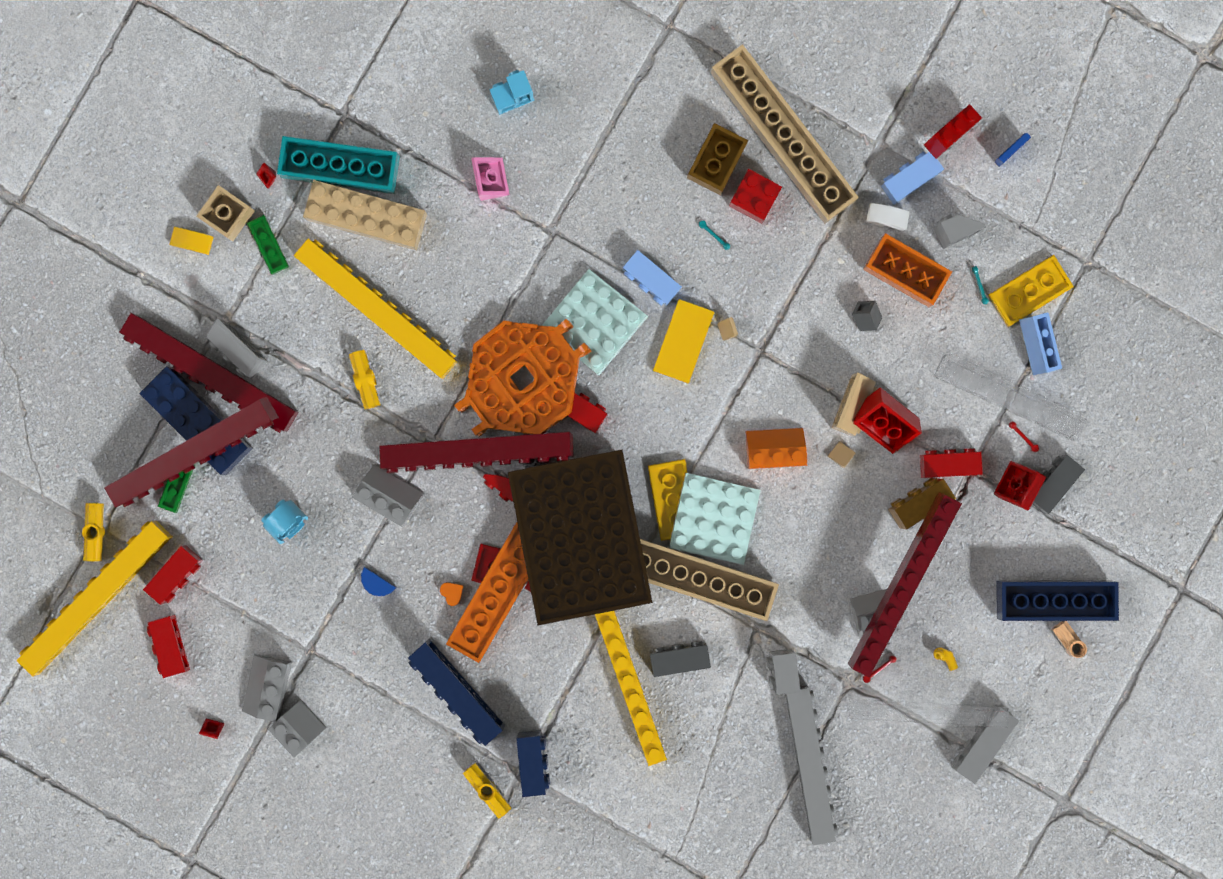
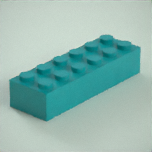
M282 136L277 175L283 179L313 183V180L339 187L395 194L400 156L397 152Z

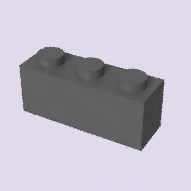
M1068 455L1057 456L1052 462L1053 467L1043 473L1046 478L1032 504L1043 514H1049L1085 471L1081 465Z
M702 641L691 642V646L685 647L683 644L672 645V649L666 650L664 647L653 648V652H650L654 677L711 668L708 646Z

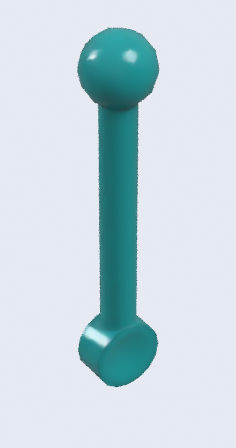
M705 221L699 222V227L708 231L723 245L725 250L730 249V244L725 243L707 226Z
M974 266L972 271L975 274L982 296L981 302L986 305L989 303V299L985 295L978 274V268Z

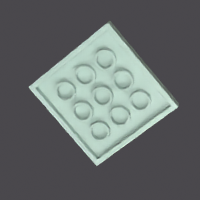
M588 269L542 326L557 327L565 319L570 321L574 327L562 335L574 351L583 343L588 345L591 352L581 357L580 361L599 376L648 316Z
M685 473L669 548L744 565L761 490Z

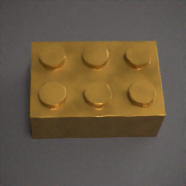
M714 123L687 175V179L721 196L748 140Z
M930 478L923 483L924 487L914 488L907 493L908 497L905 499L899 498L891 503L892 507L888 511L900 529L907 530L925 519L939 492L954 500L956 499L944 479Z

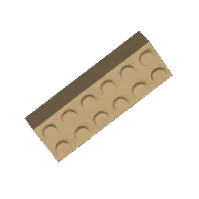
M313 180L303 217L307 221L417 251L427 213L425 210Z

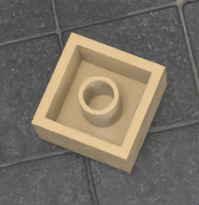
M218 185L196 217L229 240L234 241L255 210Z

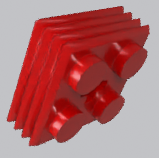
M1010 461L994 491V495L1028 511L1046 476L1038 471Z

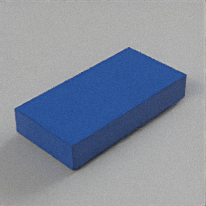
M1024 133L995 160L996 165L1000 167L1031 136L1028 133Z

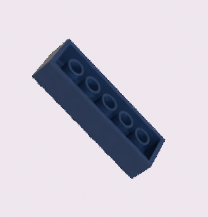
M166 366L139 393L186 441L224 420L172 367ZM241 438L242 443L231 447V445L225 447L226 452L218 456L215 454L210 456L211 460L208 463L220 475H227L253 449L243 438Z
M996 581L997 619L1001 621H1119V582Z
M430 638L408 657L410 660L408 663L412 669L418 670L423 675L421 678L428 686L430 684L433 686L435 695L440 700L444 699L447 702L448 710L453 715L457 714L461 718L460 723L466 730L470 729L474 733L473 738L478 744L482 743L486 746L503 731L505 724Z

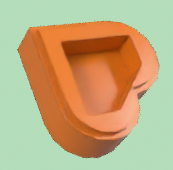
M450 582L441 585L440 593L446 597L448 605L455 606L460 603L464 585Z

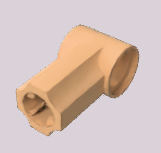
M1062 621L1051 629L1065 647L1068 655L1081 658L1086 654V644L1079 639L1067 621ZM1078 643L1080 651L1074 654L1072 647Z

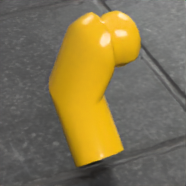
M942 647L934 650V658L945 661L949 671L958 668L952 651Z

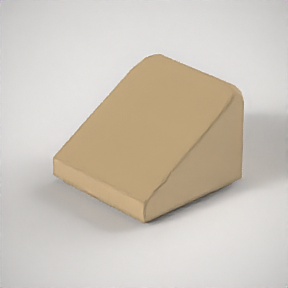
M732 317L718 323L722 340L725 341L737 337L738 332Z
M839 441L828 457L840 467L845 468L856 453Z

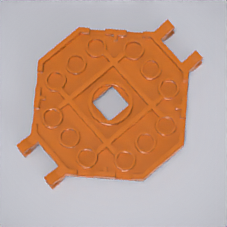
M565 319L557 327L502 321L473 344L472 363H470L469 382L465 398L454 406L463 413L471 405L482 420L480 424L471 429L475 436H482L487 429L525 434H544L572 412L579 361L581 357L589 354L591 349L587 344L583 343L575 351L562 335L574 327L570 321ZM523 366H526L534 377V381L520 391L510 376Z

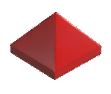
M263 163L256 173L267 189L271 187L276 179V171L266 163Z
M206 718L199 734L218 739L225 723Z

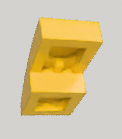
M174 227L169 245L209 255L214 237Z

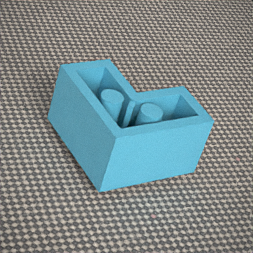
M516 70L509 73V76L506 77V83H496L492 86L493 88L489 89L499 115L534 101L533 91L524 70Z

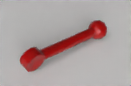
M1014 421L1009 423V427L1014 429L1031 446L1032 452L1039 451V446L1033 444L1018 429Z
M890 656L889 660L873 671L870 677L864 675L863 681L869 683L874 675L890 663H895L897 658Z

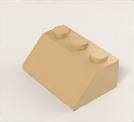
M858 372L851 375L831 427L832 429L850 436H856V433H860L861 429L853 424V420L865 399L877 390V387H874L875 381Z

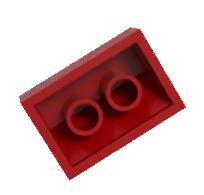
M881 387L865 399L853 420V424L892 454L922 433L920 418Z

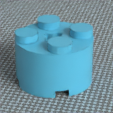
M284 499L276 504V509L271 514H266L261 520L264 523V529L279 544L285 543L284 538L288 537L291 539L305 525L303 520H308L305 513L292 500L285 501Z

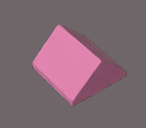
M471 158L478 196L481 201L510 195L503 158Z

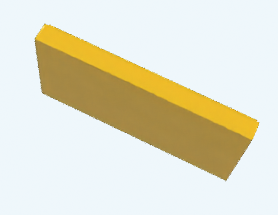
M1052 255L988 294L1007 327H1010L1074 286L1055 255Z
M678 299L653 371L689 384L714 311Z
M685 459L648 465L661 541L671 539L685 473H688Z

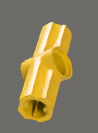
M360 350L350 353L349 358L354 372L353 379L357 390H359L364 409L380 406L373 370L370 369L366 351Z
M104 503L85 504V526L82 529V536L84 537L83 561H102V541L105 535V528L103 527ZM92 527H94L97 530V534L95 537H93L90 532Z
M476 762L462 773L477 791L479 798L485 801L498 819L511 810L512 807L498 791L495 783L490 781ZM488 786L492 789V793L486 795L483 793L482 788Z

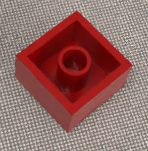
M748 169L729 207L763 224L782 186Z

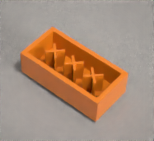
M886 233L879 240L863 268L864 271L927 307L934 305L952 274V271Z

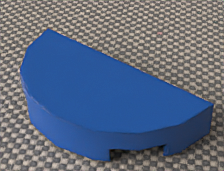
M363 568L361 582L369 594L386 596L397 588L368 568Z

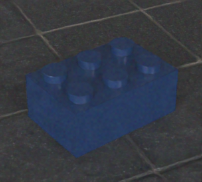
M542 730L519 732L516 741L522 797L546 795L547 789H550V774H546L548 755L544 754V750H546V735H542Z

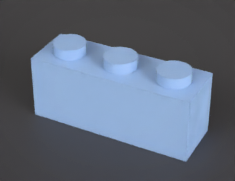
M923 151L915 157L916 161L910 165L907 162L899 168L901 172L896 175L892 173L883 179L885 183L881 188L893 205L944 170L938 159H935L930 152L926 154Z
M639 250L634 253L623 267V271H625L624 276L630 281H637L639 283L638 287L646 294L649 291L654 296L653 300L660 306L663 304L667 306L682 288Z
M1049 313L1020 319L1019 322L1033 375L1062 369Z

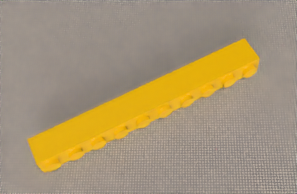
M307 239L293 255L296 259L441 379L445 378L457 363L454 359L456 355L448 349L446 351L442 350L439 347L441 343L433 336L429 339L424 335L427 331L419 325L416 327L410 323L412 319L404 312L400 315L395 311L397 306L391 301H383L380 292L375 288L370 290L366 287L368 282L360 276L354 277L351 274L353 270L345 263L341 266L336 262L339 258L330 251L328 254L322 250L324 246L316 239L313 242Z
M158 521L146 522L140 528L142 531L137 536L134 535L128 540V546L124 550L120 549L113 556L115 559L100 569L102 573L97 578L93 577L86 584L88 587L84 591H79L73 597L74 601L71 605L67 604L60 610L61 615L57 619H52L46 625L47 629L43 633H38L33 638L34 643L30 647L26 646L19 653L21 656L16 661L32 677L39 675L173 537Z
M615 611L595 614L648 766L667 760L616 613Z

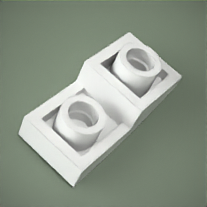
M870 203L866 222L880 227L889 226L904 231L907 230L909 211Z

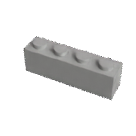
M997 705L988 710L985 721L976 727V734L972 739L967 740L964 745V751L961 755L958 754L953 761L954 765L952 768L974 784H976L1019 722L1018 719Z

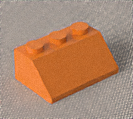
M803 428L745 431L748 469L807 466V449Z

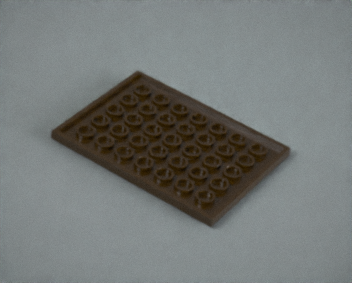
M622 449L508 472L537 626L653 603Z

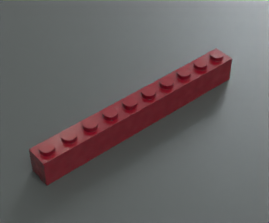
M130 313L119 333L124 335L123 339L131 344L136 342L141 345L140 350L147 354H150V352L156 354L157 360L164 364L169 362L173 365L172 369L181 374L183 371L189 374L188 378L195 383H204L206 385L205 389L214 394L216 391L222 394L221 398L229 403L234 401L239 404L237 408L240 410L259 399L267 397L279 417L273 420L274 425L270 426V428L279 433L281 431L287 432L299 413L136 314Z
M267 397L259 399L104 487L115 508L121 505L125 508L135 503L134 498L138 497L141 499L149 495L150 489L153 488L156 491L165 486L164 482L166 480L172 482L180 477L179 473L184 471L186 474L194 470L195 464L200 463L202 465L210 461L211 455L215 454L218 456L226 452L225 447L229 445L234 447L242 443L241 438L246 436L248 439L258 434L257 429L262 427L264 430L274 425L273 420L279 417Z
M570 432L379 446L380 469L386 470L387 473H398V469H405V472H415L417 468L431 471L436 470V467L443 466V469H454V465H462V468H472L473 464H481V467L492 466V463L500 462V465H511V461H519V464H529L530 460H538V463L549 462V459L557 458V461L569 460L568 457H574L573 434Z
M941 492L937 494L848 662V665L853 670L867 677H870L962 503Z

